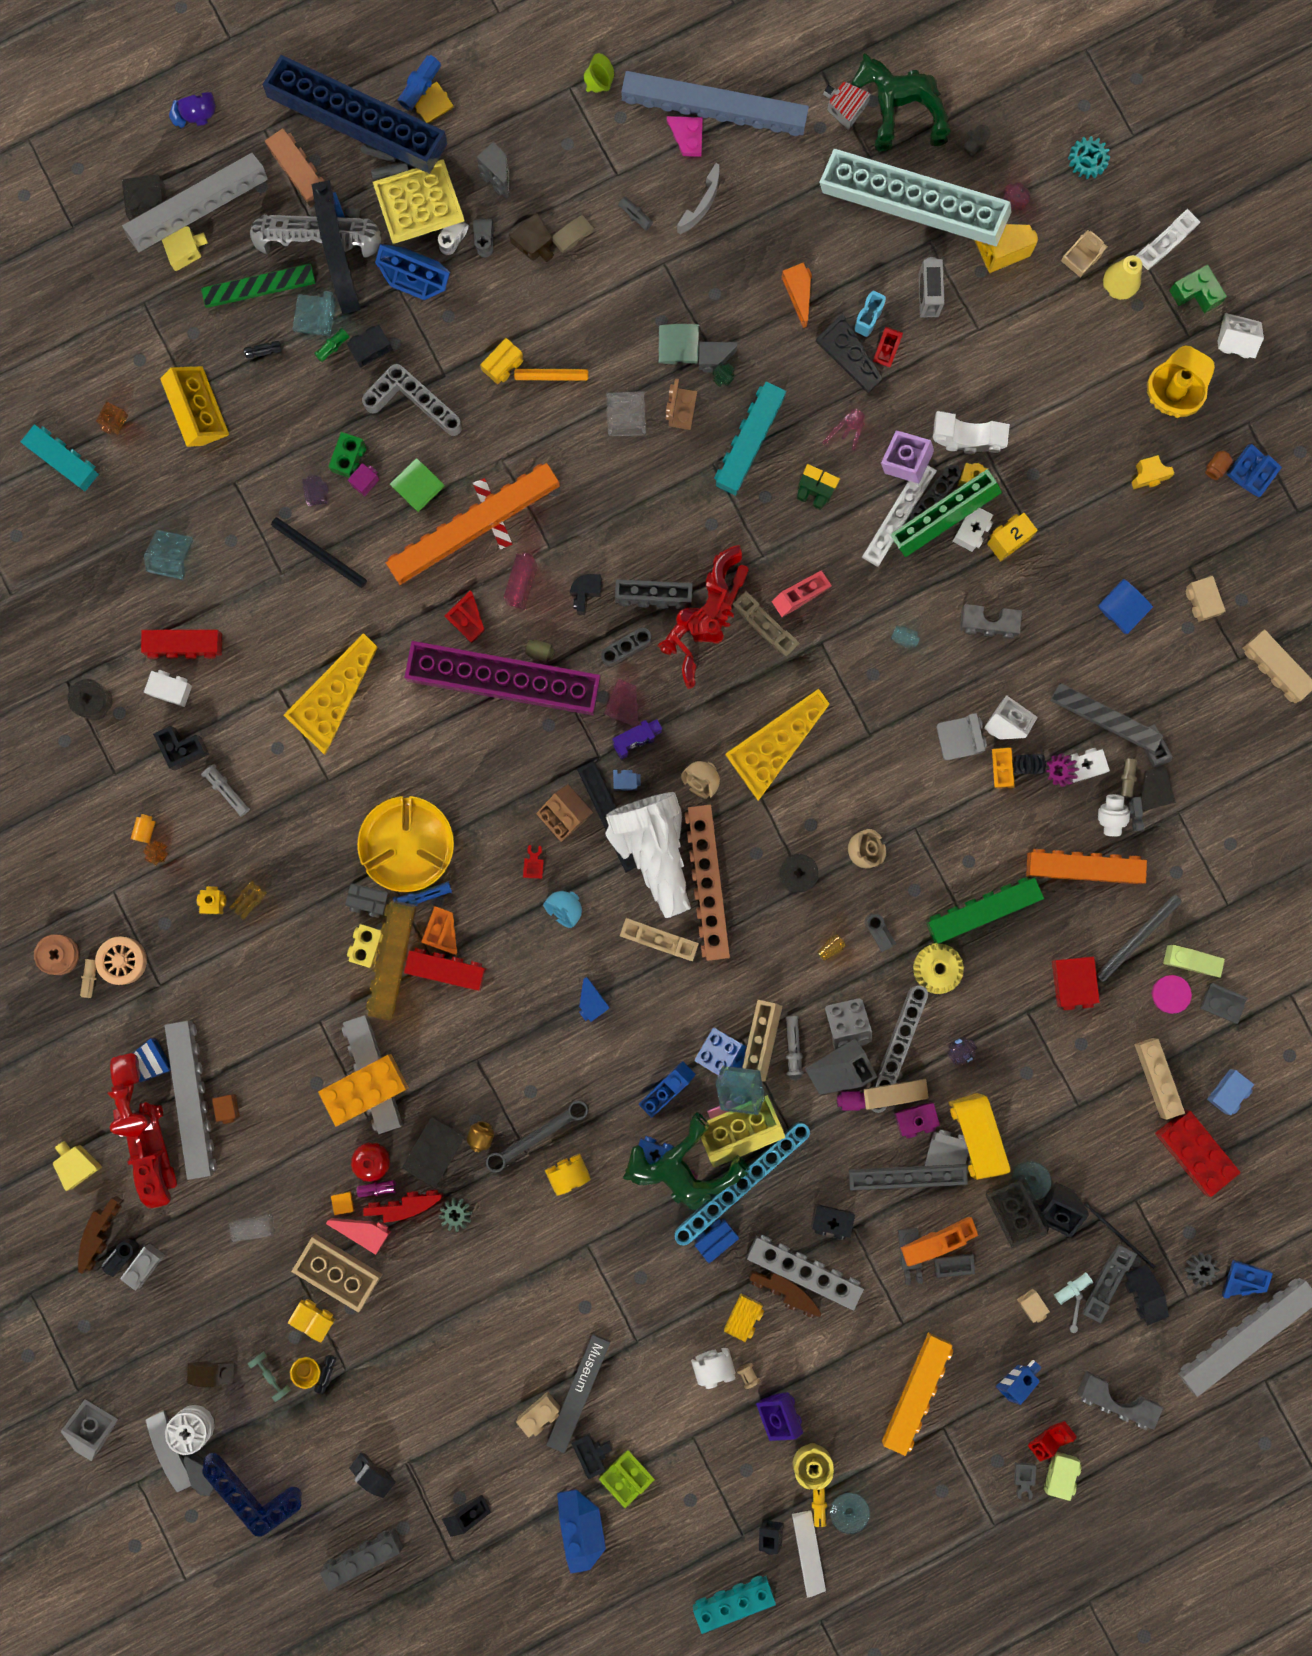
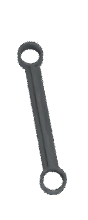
M582 1100L573 1101L569 1109L504 1151L491 1153L486 1159L488 1170L494 1173L500 1172L508 1161L573 1120L584 1119L588 1114L587 1104ZM580 1103L585 1106L586 1111L582 1117L573 1116L572 1106L574 1104ZM497 1155L503 1159V1165L500 1169L490 1167L489 1160L492 1156Z

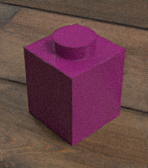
M362 463L348 479V482L365 497L379 481L376 475L378 472L369 465L367 467Z

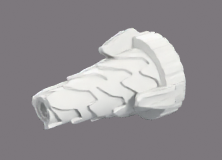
M674 792L658 794L629 803L609 812L606 817L609 825L605 833L606 837L623 859L628 858L631 853L633 854L637 869L641 868L645 883L651 889L654 900L658 902L665 918L690 910L691 906L686 893V882L681 868L684 867L678 849L681 847L679 839L682 812L676 794Z

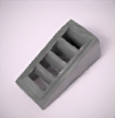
M1155 724L1152 725V726H1150V727H1148V728H1150V729H1152V730H1154V731H1156V732L1159 733V731H1158V729L1156 728ZM1163 738L1158 746L1161 750L1152 753L1144 749L1154 769L1169 763L1173 757ZM1162 754L1164 755L1163 757L1156 759V757Z

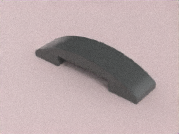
M1120 1244L1115 1248L1090 1292L1083 1310L1084 1315L1099 1323L1102 1322L1110 1307L1109 1302L1125 1272L1129 1271L1137 1253Z

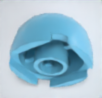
M557 891L551 894L543 904L550 916L554 914L559 918L556 921L568 928L574 927L582 915V906L578 901L579 897L574 892Z

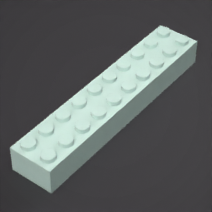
M837 149L833 150L819 182L824 194L996 247L1011 214L1010 201Z

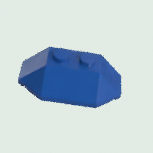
M384 244L379 246L375 263L391 287L422 300H426L446 290L450 272L440 262L403 247Z
M577 1489L557 1493L559 1520L570 1573L590 1570L606 1549L599 1507Z

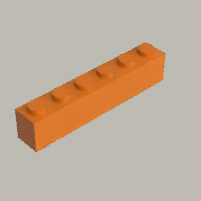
M1033 849V852L1027 853L1026 876L1145 884L1147 860H1141V856H1129V859H1123L1122 855L1110 854L1109 858L1102 857L1103 854L1091 853V856H1083V852H1072L1071 855H1066L1064 851L1053 850L1051 854L1045 853L1043 849Z

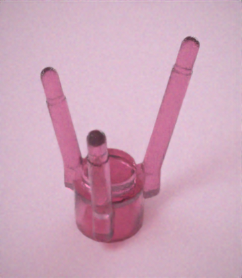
M852 409L850 414H846L844 419L826 437L823 444H826L846 423L848 427L842 439L846 438L851 429L857 428L852 445V450H855L861 429L865 424L863 422L865 418L864 413L857 409Z

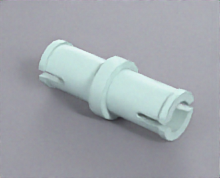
M1085 1272L1073 1282L1069 1281L1068 1285L1055 1293L1054 1296L1062 1305L1074 1295L1078 1296L1079 1292L1093 1284V1281Z

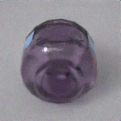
M960 1037L949 1044L947 1053L954 1064L958 1063L960 1066H963L976 1057L975 1050L977 1047L972 1039L967 1040L965 1037Z

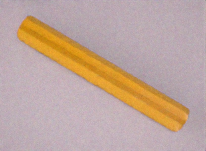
M515 369L514 378L515 380L587 381L589 373L587 369Z

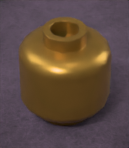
M482 1121L471 1125L467 1136V1143L473 1151L481 1152L490 1148L494 1138L492 1126Z

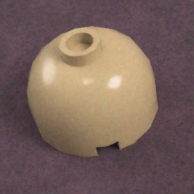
M696 761L690 764L681 774L683 783L685 785L688 783L692 787L689 790L701 798L707 799L709 796L711 798L719 787L720 777L712 763Z
M866 829L856 833L850 839L848 853L855 865L867 869L876 867L884 862L886 847L880 841L882 838L880 834L875 830Z

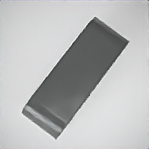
M639 628L604 648L601 653L603 664L608 667L615 666L648 647L651 643L650 631L646 628ZM640 634H646L648 639L645 642H640L637 637ZM628 643L632 648L625 652L621 649V646ZM607 653L615 655L612 661H607L604 657Z

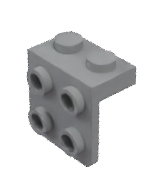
M977 713L970 714L965 718L938 723L936 726L944 760L980 754L987 747L985 736H982L980 730L982 729V721L980 717H977Z
M858 998L825 1007L832 1033L834 1050H837L853 1039H856L861 1046L872 1042V1030L862 999Z
M942 1129L939 1132L933 1131L924 1166L966 1164L969 1152L964 1136L959 1134L958 1137L951 1136V1132Z

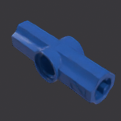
M427 55L418 70L412 71L409 75L407 86L397 100L404 109L412 111L420 97L426 95L427 88L431 87L432 79L441 67V63L434 56Z

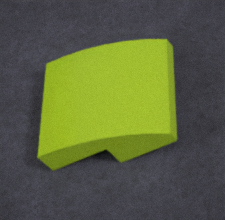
M629 1450L624 1452L606 1469V1472L597 1478L623 1508H626L655 1480Z

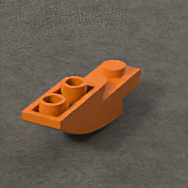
M967 1217L938 1232H931L901 1247L907 1266H912L967 1244V1241L977 1237L978 1233L972 1217Z

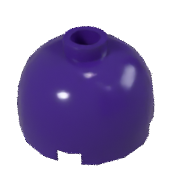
M211 92L201 93L202 97L191 95L178 100L176 105L181 117L189 123H196L197 126L208 124L207 120L215 113V101Z

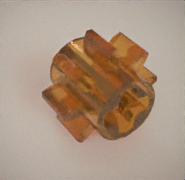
M157 840L150 844L147 843L143 851L146 855L145 860L156 866L158 863L165 862L167 855H169L165 850L167 846Z

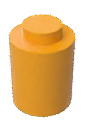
M141 814V817H136L130 839L150 844L155 821H152L153 817Z

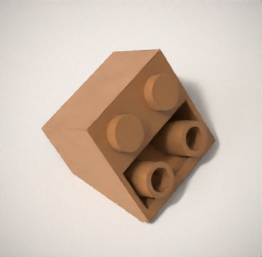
M567 784L554 793L536 814L562 842L581 826L593 812Z

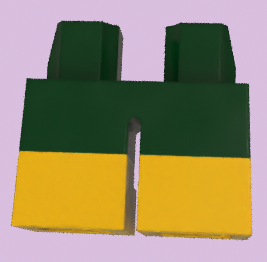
M807 464L798 485L796 499L806 502L808 496L811 495L815 497L812 506L821 510L829 502L840 478L824 472L820 480L823 471Z

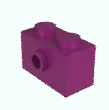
M932 1102L894 1112L899 1133L901 1136H906V1138L915 1137L917 1132L920 1131L925 1133L933 1132L936 1130L935 1127L940 1126L935 1106Z

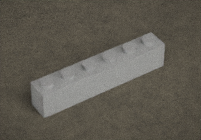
M368 1015L343 1022L342 1033L344 1038H348L350 1044L348 1051L351 1057L354 1056L356 1063L353 1064L355 1072L382 1058ZM394 1097L367 1110L372 1113V1127L378 1134L403 1126Z

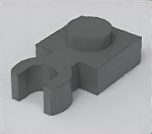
M1141 797L1131 798L1129 803H1127V807L1132 818L1133 831L1144 830Z
M1015 1462L1014 1483L1015 1485H1020L1017 1488L1016 1495L1018 1499H1021L1022 1492L1027 1491V1497L1031 1500L1033 1493L1030 1490V1485L1035 1486L1036 1465L1034 1463Z

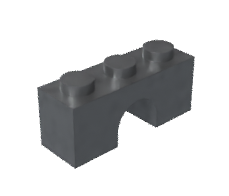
M965 604L962 607L960 630L965 631L966 634L980 632L984 633V636L990 637L999 634L1003 635V638L1012 639L1020 633L1022 610L1003 608L999 613V620L997 622H989L983 614L984 606Z

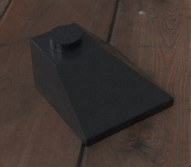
M1056 1182L1047 1193L1036 1221L1071 1238L1087 1219L1089 1212L1074 1190Z

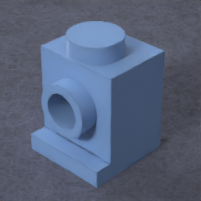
M613 770L614 791L637 790V786H641L640 774L633 773V770H622L621 774H618L617 770Z

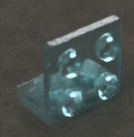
M324 291L323 297L298 295L293 323L294 332L330 336L335 307V298L332 292Z
M156 530L144 554L146 572L183 580L185 576L184 559L193 543V538Z

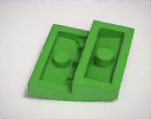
M417 458L390 483V486L417 512L445 486Z

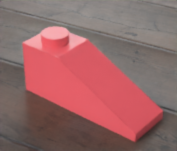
M821 570L782 591L771 602L781 617L826 591L832 585Z
M330 1218L326 1223L375 1255L380 1251L391 1232L387 1230L388 1226L380 1221L376 1223L374 1221Z

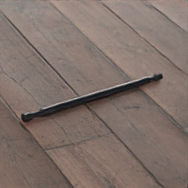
M1087 1202L1083 1204L1137 1255L1147 1262L1153 1269L1156 1267L1097 1211L1091 1208Z

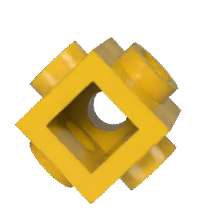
M966 463L963 467L958 486H963L987 468H984L979 463Z
M210 886L206 887V890H200V894L197 895V905L200 906L199 913L223 914V906H226L227 901L224 891L218 890V887Z

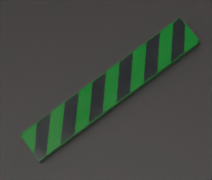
M307 264L203 287L201 290L205 307L209 308L316 284L312 265Z

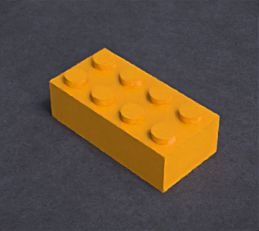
M388 1054L318 1091L335 1127L400 1094L409 1089L392 1054Z

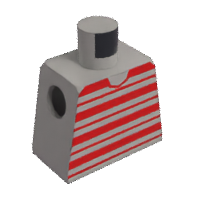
M843 82L838 90L828 85L823 93L824 96L830 99L827 108L828 112L847 130L852 127L868 105L871 96L869 92L847 82Z

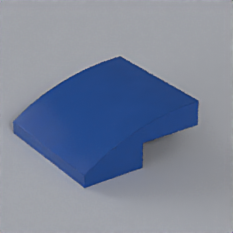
M1248 444L1226 475L1253 495L1261 497L1282 467L1271 456L1263 455L1253 444Z
M1123 579L1098 605V608L1109 620H1113L1124 634H1128L1153 606L1135 587Z

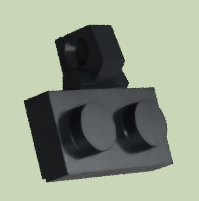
M590 1433L571 1442L588 1479L606 1472V1467L602 1460L606 1458V1453L612 1451L613 1446L610 1440L602 1444L599 1441L594 1443Z

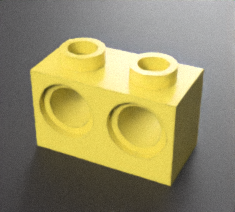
M360 924L359 928L356 927L353 938H355L354 944L349 947L347 953L348 961L373 968L385 931ZM366 931L372 933V939L369 942L363 939ZM363 949L366 952V958L361 961L358 959L357 954Z

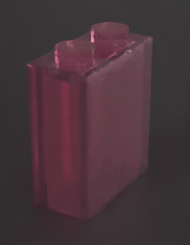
M528 553L516 554L504 594L506 605L525 610L538 568L533 555Z

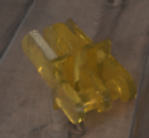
M252 880L243 891H240L242 893L229 908L231 910L236 908L235 913L237 915L241 914L240 918L244 920L253 908L260 904L267 892L260 890L261 887L256 886ZM252 889L253 892L249 895L247 891ZM256 894L259 895L257 900L253 898Z

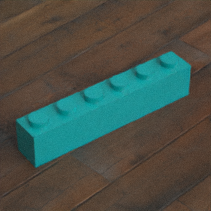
M765 382L763 387H759L756 393L758 398L755 403H751L747 411L749 416L747 420L743 419L739 427L741 432L739 436L735 435L731 443L733 448L730 453H726L723 459L725 464L722 470L718 469L714 477L716 487L735 496L737 495L785 398V390L768 382Z

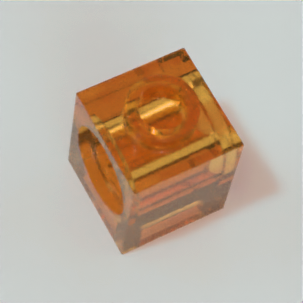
M106 401L96 422L101 426L100 429L108 434L113 432L118 435L128 414L123 409ZM110 417H115L112 423H108Z

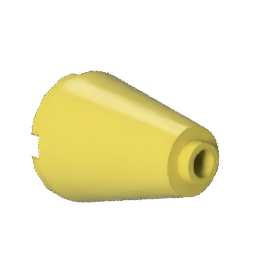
M1134 255L1128 256L1111 265L1106 270L1103 277V286L1110 293L1111 297L1119 300L1128 299L1139 290L1142 274V261L1140 258Z

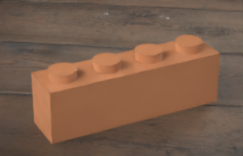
M282 128L266 139L265 143L309 207L315 205L311 184L323 182L324 179L317 177L315 174L317 173L316 168L311 162L307 163L305 160L307 156L302 148L297 149L295 146L296 141L292 134H287Z

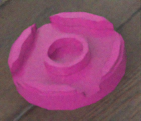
M1168 975L1158 979L1153 985L1152 998L1156 1007L1162 1012L1169 1014L1179 1013L1190 1004L1192 997L1191 988L1183 978Z

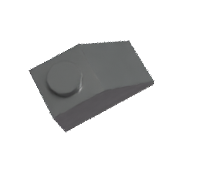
M699 342V370L707 373L718 370L737 352V342Z
M194 1453L186 1455L183 1461L191 1487L196 1489L195 1491L199 1495L210 1496L225 1469Z

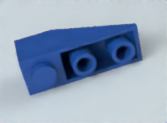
M682 1061L639 1103L640 1107L651 1118L654 1117L690 1083L696 1074Z

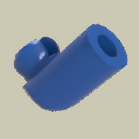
M174 100L169 117L173 125L183 128L186 121L178 111L176 105L178 100Z

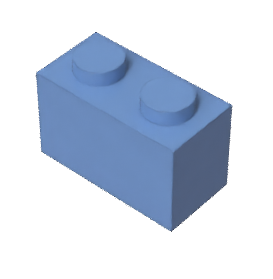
M1230 1069L1207 1100L1224 1114H1235L1240 1109L1242 1100L1248 1098L1253 1090L1251 1088L1254 1084L1237 1070Z

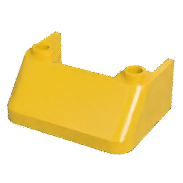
M975 1093L949 1101V1106H952L950 1108L953 1120L957 1119L958 1123H960L971 1160L970 1165H968L970 1176L978 1180L1010 1173V1166L987 1096Z

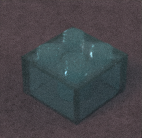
M722 1066L716 1080L721 1110L759 1115L765 1099L760 1070Z

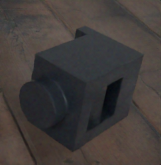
M764 1520L759 1528V1551L765 1552L768 1555H775L780 1552L784 1523Z

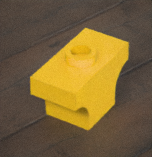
M1159 455L1138 462L1136 465L1138 476L1131 483L1133 489L1147 485L1154 487L1161 484L1160 481L1170 479L1174 475L1172 467L1164 466L1160 461Z

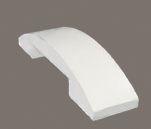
M1187 209L1136 256L1140 258L1142 265L1149 270L1199 225L1200 221Z

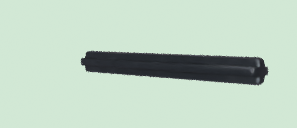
M278 517L274 518L271 525L276 530L358 587L363 588L366 585L367 580Z

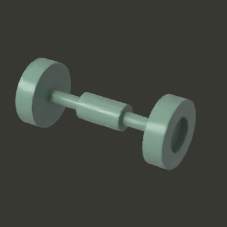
M263 1351L247 1364L250 1368L256 1364L259 1365L265 1379L277 1390V1393L271 1397L276 1402L291 1389L288 1385L282 1389L275 1382L276 1378L261 1362L267 1357Z

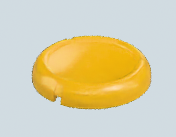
M403 796L395 797L377 805L363 821L358 835V854L361 864L366 868L367 874L379 885L398 892L418 891L436 882L450 864L454 850L453 832L444 814L432 803L409 796V798H403Z

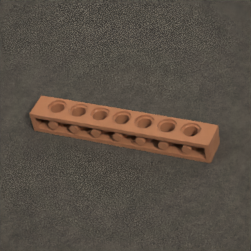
M711 805L688 807V812H685L686 824H690L687 838L688 843L692 842L693 850H689L690 862H694L695 869H692V879L697 881L694 895L695 900H699L700 907L696 908L697 919H701L702 926L699 927V936L704 938V946H701L702 957H706V961L730 958ZM697 821H702L705 824L703 831H697L694 828V824ZM699 840L707 842L708 847L705 850L697 848L696 844ZM707 859L710 862V867L708 869L700 868L699 861ZM702 879H711L712 886L704 888L701 885ZM706 897L714 899L715 904L713 907L708 908L704 905L703 901ZM714 916L717 919V924L714 927L708 926L706 924L707 917ZM711 935H716L719 938L717 946L709 944L708 938Z

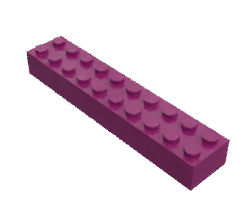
M411 641L404 676L407 682L593 716L601 677L598 674Z

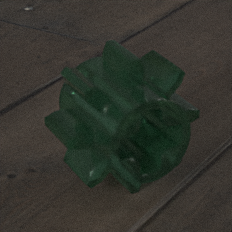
M720 363L712 373L715 376L713 381L719 387L722 384L727 387L736 376L733 374L735 368L729 363L726 365Z

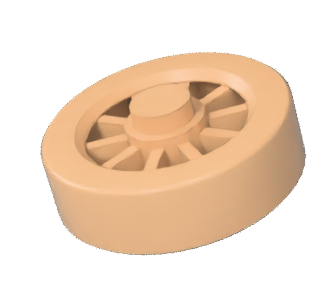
M110 938L97 951L95 958L96 969L99 975L111 984L126 985L133 983L145 971L147 965L146 952L143 946L132 938ZM113 948L115 955L108 952V950ZM132 953H134V958H130ZM105 955L110 956L112 960L104 962ZM135 960V965L130 964L131 961ZM105 964H112L113 966L107 970ZM115 969H117L116 975L111 974Z

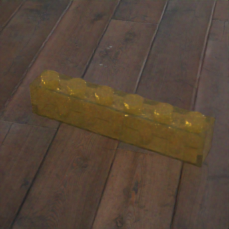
M393 900L390 904L386 905L384 913L387 916L386 924L383 923L381 928L383 940L379 942L377 953L380 954L379 960L375 961L373 972L376 973L375 980H372L370 984L372 996L371 999L368 998L366 1010H369L368 1016L391 1020L394 1017L416 907L414 904Z

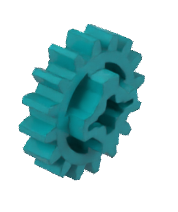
M1090 136L1088 141L1083 137L1081 143L1077 140L1068 156V159L1071 160L1069 167H1075L1073 173L1080 172L1079 177L1085 174L1086 179L1090 175L1093 178H1096L1097 174L1101 175L1104 169L1107 168V162L1110 160V156L1107 155L1110 150L1104 149L1106 143L1099 144L1100 139L1097 138L1096 141H1093L1092 136Z

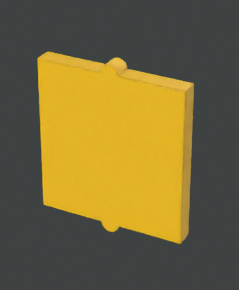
M438 82L428 87L425 92L426 95H422L414 106L417 109V114H420L428 124L454 108V105L447 97V92L442 90Z

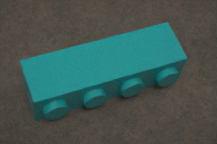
M34 424L20 442L85 492L99 475L94 470L96 466L88 460L83 462L79 459L81 455L74 449L67 450L65 448L67 444L58 437L54 440L50 437L52 433L43 426L39 428Z

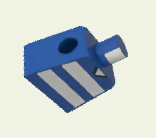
M156 1038L149 1039L133 1052L139 1060V1082L147 1081L171 1071L170 1062Z
M1034 1360L1027 1366L1017 1365L997 1384L996 1388L1008 1401L1021 1405L1040 1382L1035 1375L1040 1371L1041 1367Z

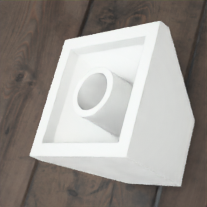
M1006 695L988 720L984 729L998 739L1026 738L1037 716Z

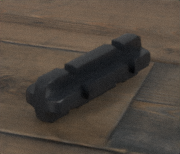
M279 341L271 342V344L254 345V348L251 346L244 348V354L248 359L253 358L254 355L258 357L282 351Z
M327 1355L325 1357V1365L321 1368V1374L315 1385L314 1392L319 1394L325 1392L326 1384L333 1370L332 1366L336 1362L335 1356Z

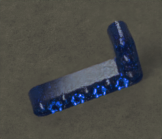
M210 1453L204 1458L202 1474L253 1535L257 1537L266 1535L300 1510L302 1506V1492L299 1488L290 1487L262 1507L220 1455ZM213 1464V1465H215L216 1467L211 1468V1467H209L208 1465ZM221 1479H227L228 1481H227V1482H222V1481H220V1480H221ZM237 1493L240 1494V1496H233L232 1494Z

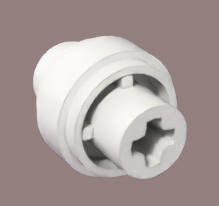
M1107 795L1106 803L1102 804L1098 810V820L1104 826V834L1107 836H1120L1122 834V827L1127 826V823H1129L1130 811L1124 805V797L1121 795Z

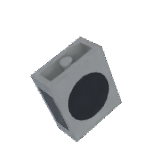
M930 257L923 260L918 274L920 317H939L944 305L943 259Z

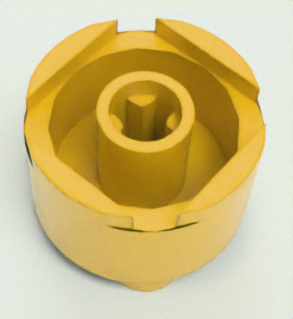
M580 1153L572 1156L570 1161L565 1158L557 1162L558 1167L554 1165L545 1170L557 1196L572 1191L571 1189L578 1188L591 1180Z

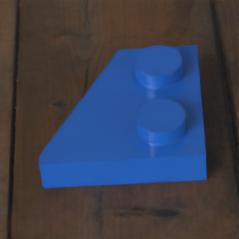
M1233 1260L1222 1296L1223 1298H1230V1296L1239 1294L1244 1296L1254 1292H1267L1273 1273L1266 1269Z

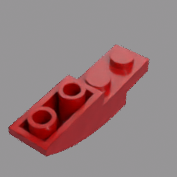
M428 1190L426 1194L411 1191L402 1197V1204H400L399 1200L388 1201L387 1205H380V1202H370L368 1206L363 1208V1216L383 1215V1223L403 1220L433 1206L443 1197V1193H438V1190Z

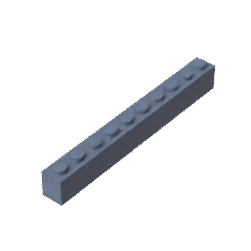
M630 71L625 73L621 92L622 101L628 104L637 103L648 108L658 107L664 111H678L684 115L694 114L703 118L710 117L720 122L730 121L737 125H751L757 129L767 128L773 132L782 131L793 136L804 134L809 108L807 105Z

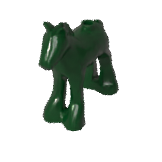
M864 53L863 61L860 62V67L851 84L862 88L872 82L877 86L878 102L883 116V124L877 131L875 150L882 152L892 148V140L895 137L894 107L904 106L911 102H919L929 109L933 117L934 125L930 135V144L932 146L946 144L948 142L947 135L951 130L942 99L939 98L941 93L937 88L935 77L919 74L918 70H911L908 72V75L894 76L881 61L871 59L869 55Z
M696 1112L690 1121L688 1136L680 1144L665 1152L657 1162L649 1164L643 1148L639 1145L633 1146L628 1166L625 1170L626 1173L622 1179L631 1180L633 1183L643 1186L664 1182L673 1192L671 1197L676 1203L682 1202L689 1209L697 1210L704 1203L712 1201L710 1194L718 1195L726 1188L736 1184L741 1178L749 1174L748 1170L750 1168L737 1155L732 1160L729 1172L723 1177L713 1181L695 1179L689 1166L682 1159L708 1130V1121L701 1113Z

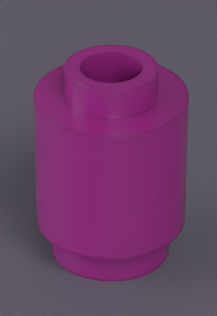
M841 1091L840 1095H837V1107H841V1111H860V1109H865L864 1093H860V1091Z

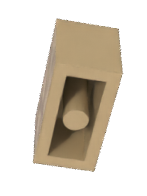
M1213 576L1192 582L1186 586V595L1192 602V612L1194 617L1198 619V622L1226 612Z

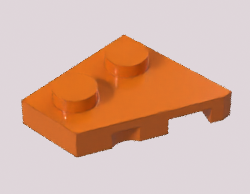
M434 906L421 943L456 955L453 913Z

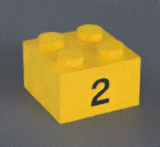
M1025 513L1020 516L1015 514L1004 525L1005 527L1000 525L989 536L991 539L987 545L1000 562L1031 540L1038 531Z

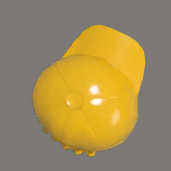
M1185 345L1180 347L1166 362L1156 367L1149 376L1147 394L1150 398V403L1154 404L1155 409L1160 410L1161 413L1175 416L1176 418L1187 417L1196 413L1207 399L1208 385L1215 368L1214 361L1191 346Z

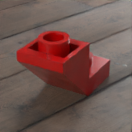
M1062 1421L1046 1429L1030 1442L1028 1447L1039 1461H1043L1053 1457L1060 1446L1073 1442L1077 1436L1068 1424Z

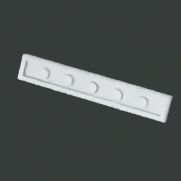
M928 465L919 484L911 481L907 482L862 558L877 567L880 565L894 542L890 534L905 524L937 470Z

